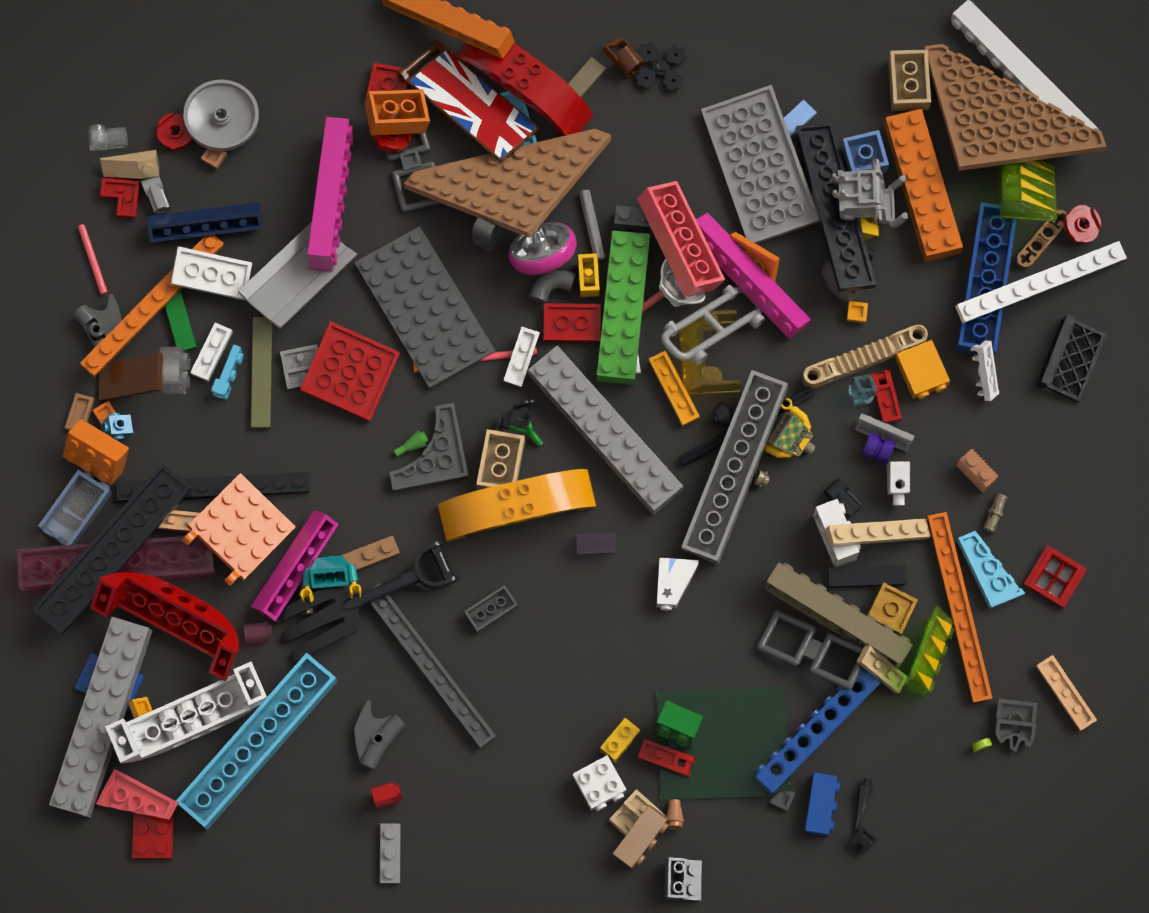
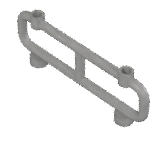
M728 285L722 291L724 295L677 324L670 321L664 327L665 331L661 339L663 345L674 357L684 361L691 359L698 366L708 356L704 350L748 322L756 329L764 322L765 317L761 314L760 308L752 301L756 309L728 327L723 328L709 312L728 300H733L740 293L746 295L738 286L733 288L731 285ZM701 317L717 332L686 353L679 351L669 340L670 336H675L680 330Z

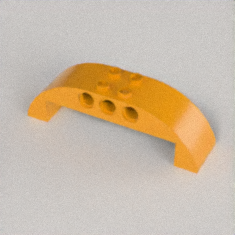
M587 469L556 472L493 486L460 495L438 504L446 542L465 538V535L575 509L581 511L596 507Z

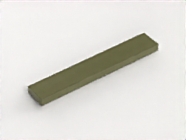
M253 317L252 429H271L273 323L266 317Z

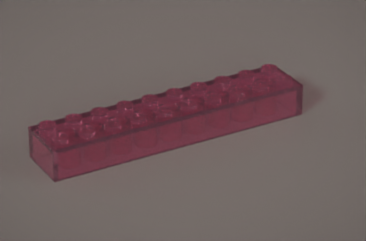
M185 536L147 539L118 573H140L164 581L216 577L215 554L198 537L188 546L182 541ZM91 543L17 549L19 588L22 592L50 590Z

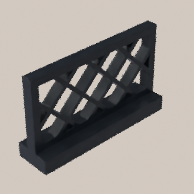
M1069 314L1065 315L1060 321L1036 386L1042 389L1045 387L1078 403L1081 402L1106 333L1075 320ZM1073 326L1079 327L1083 335L1075 338L1072 332ZM1094 334L1099 336L1098 343L1091 345L1088 335ZM1084 337L1088 347L1080 350L1076 340ZM1072 342L1076 352L1068 355L1065 347L1067 343ZM1090 350L1092 359L1085 363L1081 352ZM1078 354L1081 365L1073 367L1070 357ZM1066 359L1070 369L1062 372L1059 362ZM1083 366L1086 375L1084 378L1079 379L1075 369ZM1071 371L1075 381L1067 384L1063 374ZM1060 376L1063 386L1059 388L1051 385L1053 378ZM1077 384L1079 389L1078 396L1071 394L1068 386Z

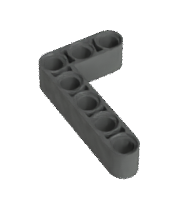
M479 217L472 229L473 245L491 252L503 227Z

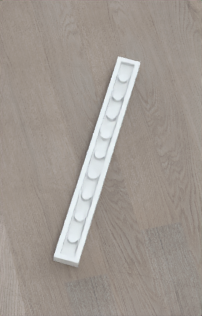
M1118 241L957 304L955 308L962 323H966L1123 261L1127 257Z

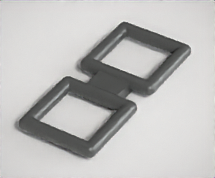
M419 133L421 146L409 148L403 152L393 153L385 151L388 161L401 159L403 169L395 170L391 174L402 212H409L440 203L429 198L407 204L400 177L413 174L414 171L435 167L433 161L421 163L419 154L430 150L426 133Z
M776 610L757 645V649L793 666H798L804 657L813 661L810 667L811 674L845 689H852L862 669L858 662H856L848 680L819 669L832 642L861 654L864 647L833 633H828L823 643L812 639L817 630L816 626ZM779 619L807 631L794 657L766 645Z

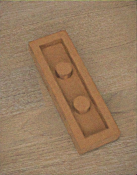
M392 535L341 556L344 557L345 561L353 564L356 567V571L400 555V552Z

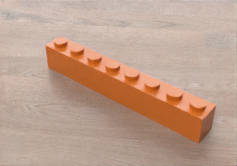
M381 0L384 6L502 59L515 42L512 32L504 26L499 27L491 20H483L475 13H467L463 8H456L445 0Z

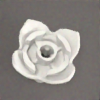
M664 260L661 266L659 289L671 304L679 307L680 305L703 302L705 293L684 297L667 260Z

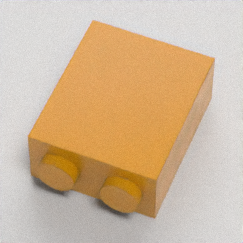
M932 340L896 354L895 360L912 399H923L928 397L929 393L933 391L938 393L947 389L946 386H948L950 380Z

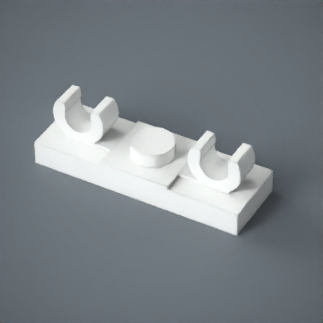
M984 341L981 345H974L970 349L978 353V355L972 357L974 361L979 360L978 374L981 380L976 383V386L983 388L977 395L984 396L985 401H992L999 394L992 342Z

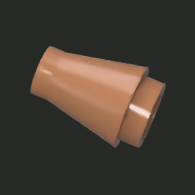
M669 800L666 815L669 818L667 829H682L684 819L680 800Z

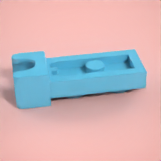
M233 344L220 379H215L211 389L213 396L227 400L232 389L230 382L235 380L237 374L235 369L238 364L242 363L244 357L240 346Z

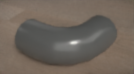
M553 270L544 273L531 288L529 299L544 304L547 302L550 292L554 289L559 288L571 292L576 274L564 270Z

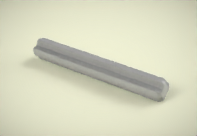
M582 190L579 192L592 252L593 254L597 253V260L601 261L605 259L591 193L589 190Z

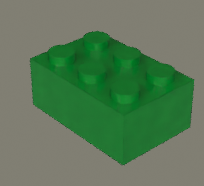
M666 701L657 721L655 732H658V736L663 739L669 740L671 738L676 740V744L681 747H692L703 716L670 701Z

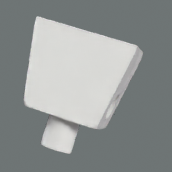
M889 462L887 464L888 495H893L894 506L905 505L904 495L910 493V462ZM896 482L901 483V489L896 487Z

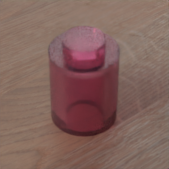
M267 622L244 625L246 644L270 641V637H273L272 625H268Z

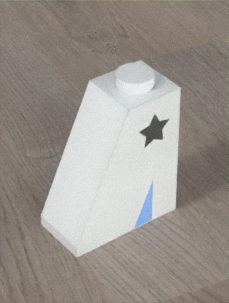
M659 559L656 607H660V610L672 611V608L677 607L698 568V560Z

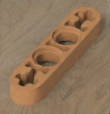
M1056 210L1020 251L1016 258V265L1020 269H1029L1063 230L1064 223L1062 221L1056 227L1053 224L1056 222L1057 217H1064L1067 214L1066 211ZM1046 228L1051 229L1053 236L1046 237L1043 234V230ZM1038 242L1041 244L1042 249L1035 251L1032 249L1031 244ZM1030 253L1031 256L1028 259V263L1025 262L1023 264L1021 262L1022 258H1025Z

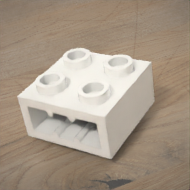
M608 755L573 773V778L591 811L594 809L596 811L602 810L607 806V802L611 800L616 802L622 799L624 793H626V788Z

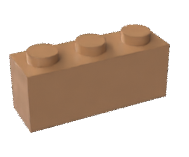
M648 805L613 854L631 868L635 867V865L640 866L645 859L643 855L647 849L651 850L657 843V840H655L656 836L659 833L663 834L668 828L667 821L669 818L653 806Z

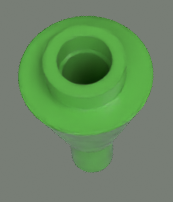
M417 430L404 445L395 449L394 452L398 457L407 451L427 447L429 440L424 431L420 433Z

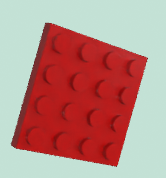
M330 321L300 391L370 422L400 352Z

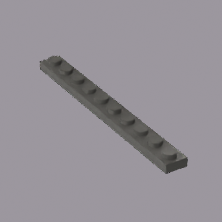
M387 595L371 602L370 605L478 747L481 749L496 738V735L391 597Z

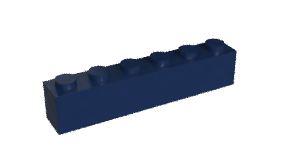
M257 202L148 216L147 227L150 243L263 229L261 203Z

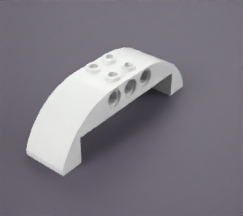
M252 662L233 669L235 674L229 676L226 682L220 680L131 721L126 722L123 718L105 726L120 763L146 759L174 749L239 719L262 704L267 699V696Z

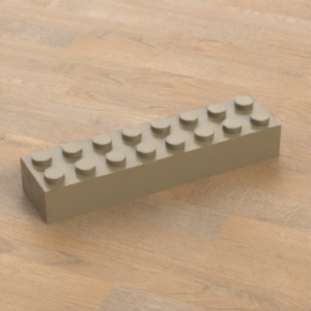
M779 562L766 582L764 590L840 637L863 647L865 645L872 646L897 668L900 667L913 645L907 637L903 635L898 636L893 633L894 630L887 625L882 626L876 622L877 619L869 614L864 615L859 612L860 609L857 606L844 603L843 598L839 595H831L823 585L819 583L815 585L803 573L797 574L793 571V567L787 563L781 564Z

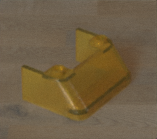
M736 310L709 312L718 323H730L736 320ZM703 317L679 331L681 352L686 353L704 342V331L713 330ZM691 359L681 360L682 383L687 393L703 394L739 392L741 390L742 380L722 381L721 371L717 367H706V359L698 366Z

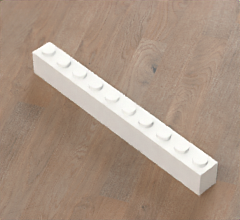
M967 0L953 12L951 17L953 26L958 30L960 29L964 33L965 38L969 42H973L977 46L978 51L982 55H986L990 59L991 64L1003 72L1007 80L1017 84V88L1037 95L1039 100L1046 104L1051 103L1057 106L1070 117L1073 115L1084 121L1088 127L1092 129L1097 128L970 0Z

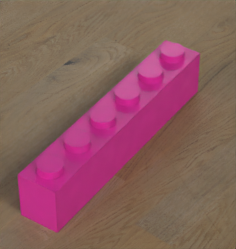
M314 510L251 607L262 616L276 621L303 580L305 569L314 563L339 524L328 515Z

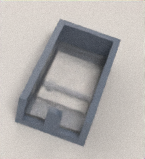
M77 470L38 527L41 531L73 551L82 535L109 497L112 496L109 490L110 486L102 481L98 483L89 472L84 471L83 473Z

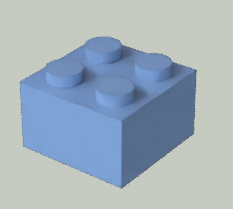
M879 130L843 138L841 149L848 172L872 170L871 161L875 159V166L876 159L880 160L881 173L887 172L889 163Z

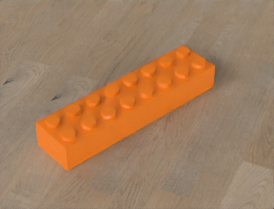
M922 109L886 117L884 129L898 176L906 175V182L901 186L924 263L960 254L963 245Z

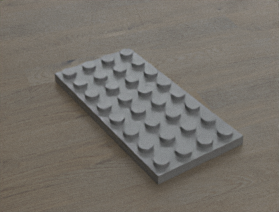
M772 85L701 109L747 239L758 244L819 223L815 204Z

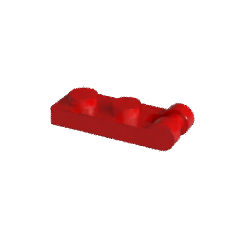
M885 370L880 374L876 372L871 373L870 378L882 422L887 424L901 421L902 417L890 370ZM885 380L886 384H879V381Z
M644 739L638 755V759L677 772L686 777L690 776L691 765L694 764L696 759L691 755ZM679 759L684 761L683 767L677 765Z

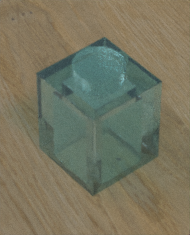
M871 374L853 377L848 392L854 406L872 403L877 387Z

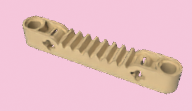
M914 325L882 340L879 339L875 343L872 342L869 345H864L862 348H857L854 351L851 350L849 353H843L841 356L811 365L804 371L803 384L807 388L815 389L892 359L899 352L925 343L928 336L927 329L922 325ZM919 333L922 339H915L913 334ZM809 374H814V375H816V376H817V380H815V381L810 380V379L808 378V375H809Z

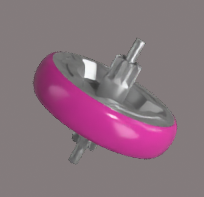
M542 223L530 238L519 234L512 241L508 251L510 263L518 272L527 275H538L553 271L569 261L575 253L577 247L576 236L573 230L563 223Z

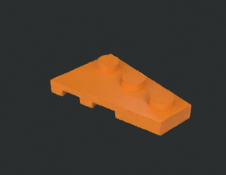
M737 232L732 233L730 238L735 240L754 262L776 282L780 258Z

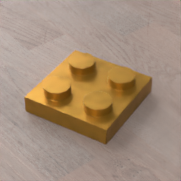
M883 582L868 614L876 618V622L880 625H887L894 630L893 632L901 635L918 599Z

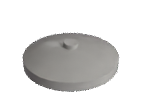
M213 80L200 85L189 95L184 106V123L187 132L196 143L210 150L228 151L242 146L253 136L259 122V110L254 96L247 88L230 80Z

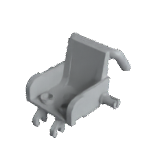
M875 159L871 161L872 170L850 172L838 170V177L835 173L832 174V180L839 183V193L833 190V197L839 199L840 217L842 219L854 220V218L874 217V222L878 223L879 217V223L889 224L892 228H897L908 219V215L905 212L895 219L894 191L906 182V175L900 176L885 189L879 159H876V166Z

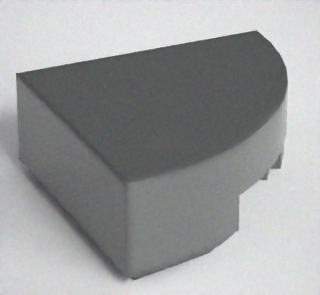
M788 790L778 792L770 799L769 803L788 811L795 792Z

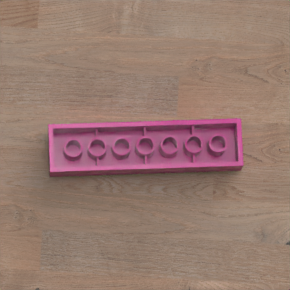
M326 117L308 247L310 270L333 272V265H337L338 254L336 252L340 246L339 231L342 230L341 213L344 214L345 207L343 198L344 196L346 197L347 193L346 179L348 180L349 178L348 162H351L350 146H353L354 139L352 134L353 126L349 125V119Z

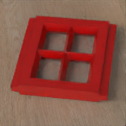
M1046 546L1023 585L1064 609L1087 569L1052 547Z

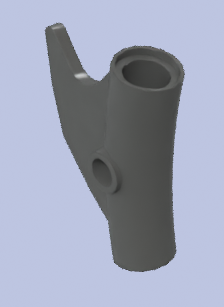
M113 294L109 295L108 306L105 310L99 311L87 305H82L73 314L74 318L86 332L94 348L122 321L120 309Z
M370 700L366 702L358 717L354 733L360 760L359 764L375 770L388 746L406 725L395 713L380 719L373 717ZM382 738V741L376 742V739Z

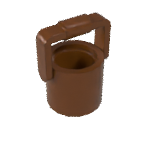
M622 37L609 41L603 48V52L627 78L635 75L645 64V61ZM621 44L623 48L615 55L610 49Z

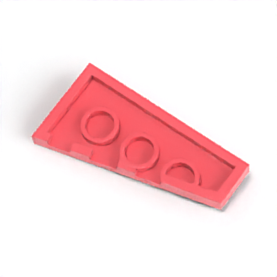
M116 769L113 770L96 802L99 806L170 820L179 803Z

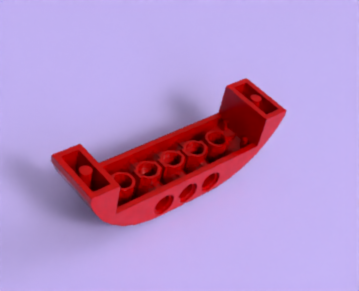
M466 42L455 54L466 66L474 65L556 126V134L560 137L581 132L593 118V114L587 104L569 84L515 43L503 59Z
M128 572L109 574L99 579L90 609L107 618L117 606L213 657L209 673L225 682L227 681L238 653L239 642L235 629L221 612L173 584L153 576Z

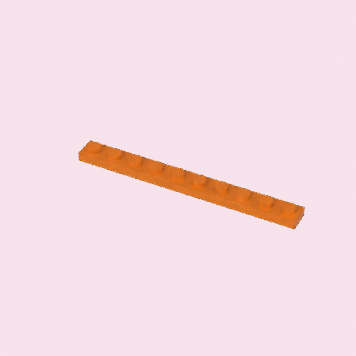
M215 235L204 236L192 250L216 254L224 246V243ZM173 269L80 362V366L94 378L183 288L170 284Z
M947 512L929 515L927 520L972 703L992 700Z

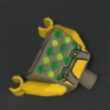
M786 398L790 406L784 407L781 405V408L786 413L767 440L769 444H766L765 452L777 458H790L793 455L799 457L803 451L810 455L815 450V445L810 442L813 433L810 431L809 419L798 407L792 406L791 399Z

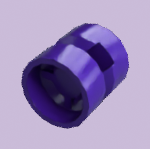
M871 432L862 455L870 459L876 457L877 462L887 465L896 442L887 438L882 440L881 436Z

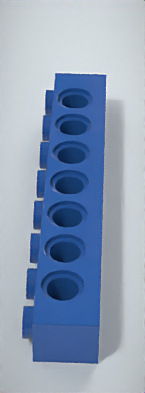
M862 667L854 683L860 686L861 692L856 693L852 689L848 690L838 686L836 689L838 693L834 697L830 695L822 703L824 707L820 711L816 709L809 716L811 720L807 724L803 722L795 730L798 734L793 739L789 736L782 744L784 748L780 752L776 750L768 758L770 762L766 766L762 764L755 771L757 775L754 780L767 793L772 795L881 682ZM845 698L848 705L841 706L838 703V699ZM825 712H832L834 719H826ZM818 725L821 733H813L811 726ZM798 739H805L807 747H800L797 742ZM784 753H792L794 760H785ZM777 766L780 769V774L773 775L770 768Z

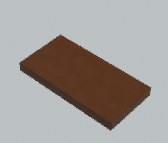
M157 352L109 362L99 374V401L105 402L162 391L163 354Z

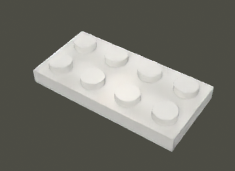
M177 247L170 284L245 300L238 291L249 281L252 263Z

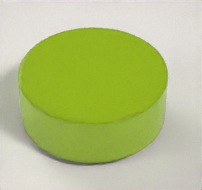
M989 738L972 744V749L974 752H978L992 746Z

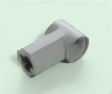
M155 176L141 180L154 213L161 214L170 209L160 177Z

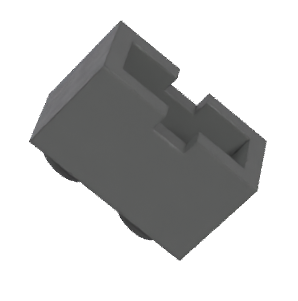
M616 205L614 230L652 233L642 208Z

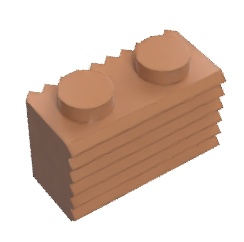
M974 449L966 453L956 465L982 493L992 486L998 478V474H995V471L990 469V466H987L985 460H982L977 455V452H974Z

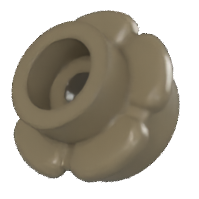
M759 470L755 475L753 484L757 485L759 489L762 486L765 487L769 481L767 471Z

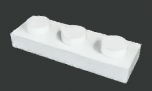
M214 323L190 372L191 375L209 382L233 333L231 329Z
M521 327L503 381L522 387L540 332Z

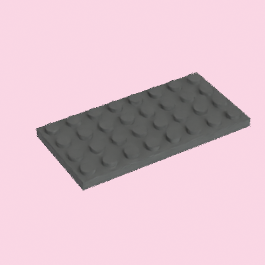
M420 226L354 262L429 389L436 387L496 352Z

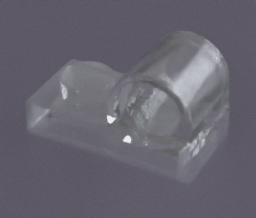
M104 125L88 127L89 148L91 151L128 147L126 127L106 129Z

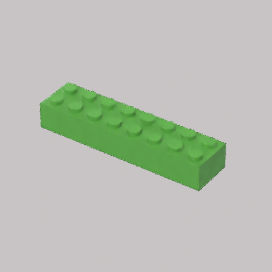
M612 230L597 382L635 385L650 234Z

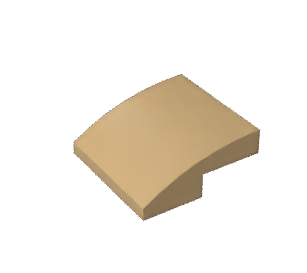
M636 789L609 819V822L626 836L648 805L653 806L659 812L661 811Z

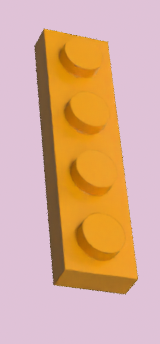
M664 351L649 358L648 361L682 427L700 419L667 352Z

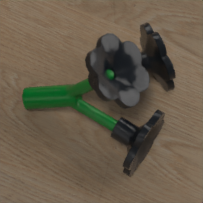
M535 400L514 404L513 409L519 408L520 410L513 411L509 422L504 421V413L501 412L495 431L511 429L526 434L539 447L543 441L532 428L530 419L533 414L529 410V407L535 404Z

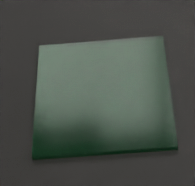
M785 687L657 691L658 719L666 701H670L703 716L692 747L687 746V748L677 745L674 739L669 738V740L658 736L660 745L696 758L694 764L691 765L689 777L660 767L661 800L773 797L778 792L790 791L789 778L772 795L767 793L754 780L757 775L755 771L762 764L766 766L770 762L768 758L776 750L780 752L784 748L782 744L787 739ZM788 752L784 753V758H785V760H787V761H788ZM679 759L677 765L683 767L684 761ZM777 766L770 768L773 775L780 774V769Z

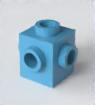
M109 414L102 423V432L119 442L128 439L133 434L131 415Z

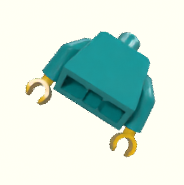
M343 556L316 558L314 563L304 571L303 587L305 589L300 593L303 602H305L304 599L307 596L313 602L314 596L310 588L345 586L351 584L350 597L353 599V592H358L359 597H361V586L357 584L356 567L345 561Z

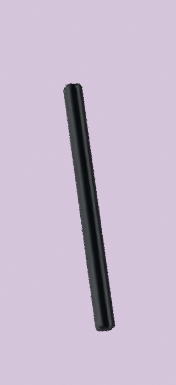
M808 387L789 397L792 401V406H797L814 397V392L811 387ZM785 399L783 400L782 405L784 407H789L790 403L787 402ZM780 408L779 413H778L777 416H779L780 414H782V413H784V412H786V411H784L782 408ZM727 431L679 456L680 463L685 466L721 447Z

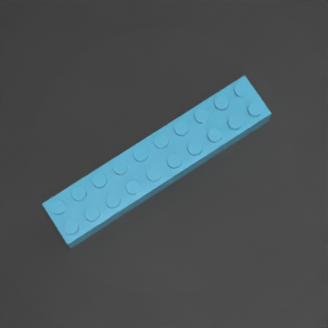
M306 653L176 800L179 802L178 805L208 830L338 682L336 677Z

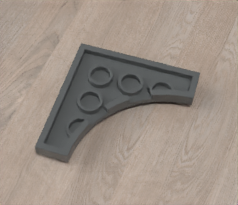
M454 403L435 406L436 424L434 435L422 455L413 463L389 472L393 492L469 477Z

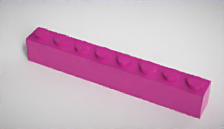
M709 213L696 219L718 266L788 339L803 331L811 319L754 262L735 240L730 238V235Z

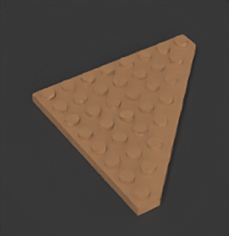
M944 44L924 47V50H928L929 71L959 171L1106 150L1102 131L1097 128L1092 129L1077 117L1066 115L1057 106L1051 103L1046 104L1039 100L1037 95L1017 88V84L1004 77L1003 79L997 77L993 71L982 65L980 67L971 62V59L960 53L955 54Z
M591 129L520 146L503 162H499L491 154H486L414 171L404 183V186L409 191L530 238L611 141V134Z

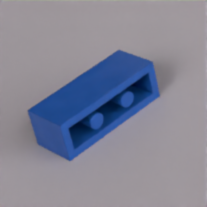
M813 773L804 833L828 837L829 832L833 833L834 821L831 820L832 813H836L837 801H834L835 793H839L840 788L837 776Z

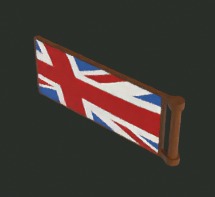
M438 39L432 41L431 46L407 66L396 71L398 78L408 83L415 90L423 89L426 100L499 162H503L539 131V127L447 50ZM435 51L440 52L412 77L408 75Z

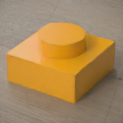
M850 301L848 303L847 321L866 323L868 303Z
M148 697L132 699L128 702L134 719L153 711Z

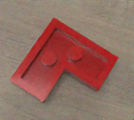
M102 178L100 197L118 199L117 217L136 219L141 183L134 180Z

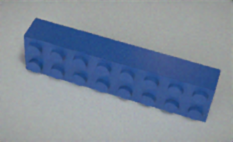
M984 202L980 203L964 302L1007 285L1018 208ZM1003 308L966 323L960 321L956 351L978 355L976 351H971L970 348L974 345H981L984 341H991L994 356L997 351Z

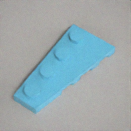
M976 531L957 539L989 609L1025 594L1016 585L1013 577L1010 574L1008 575L1003 569L1001 562L998 559L996 560L991 554V550Z

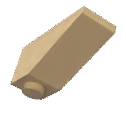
M156 150L100 158L104 177L142 179L159 176V162Z

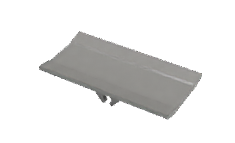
M312 222L238 291L249 304L280 329L357 256V253L340 241V246L336 252L338 254L337 265H333V272L310 270L308 247Z

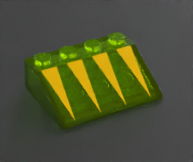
M1042 160L998 165L1000 217L1057 221L1054 166Z
M935 606L928 619L903 688L926 697L928 692L932 693L935 685V682L932 681L934 674L938 675L942 666L939 663L940 657H945L948 646L945 645L947 638H952L955 629L952 628L953 621L938 606Z

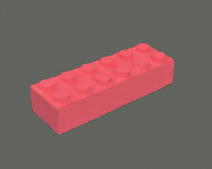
M674 181L646 188L637 200L684 297L715 290L725 278L678 182Z

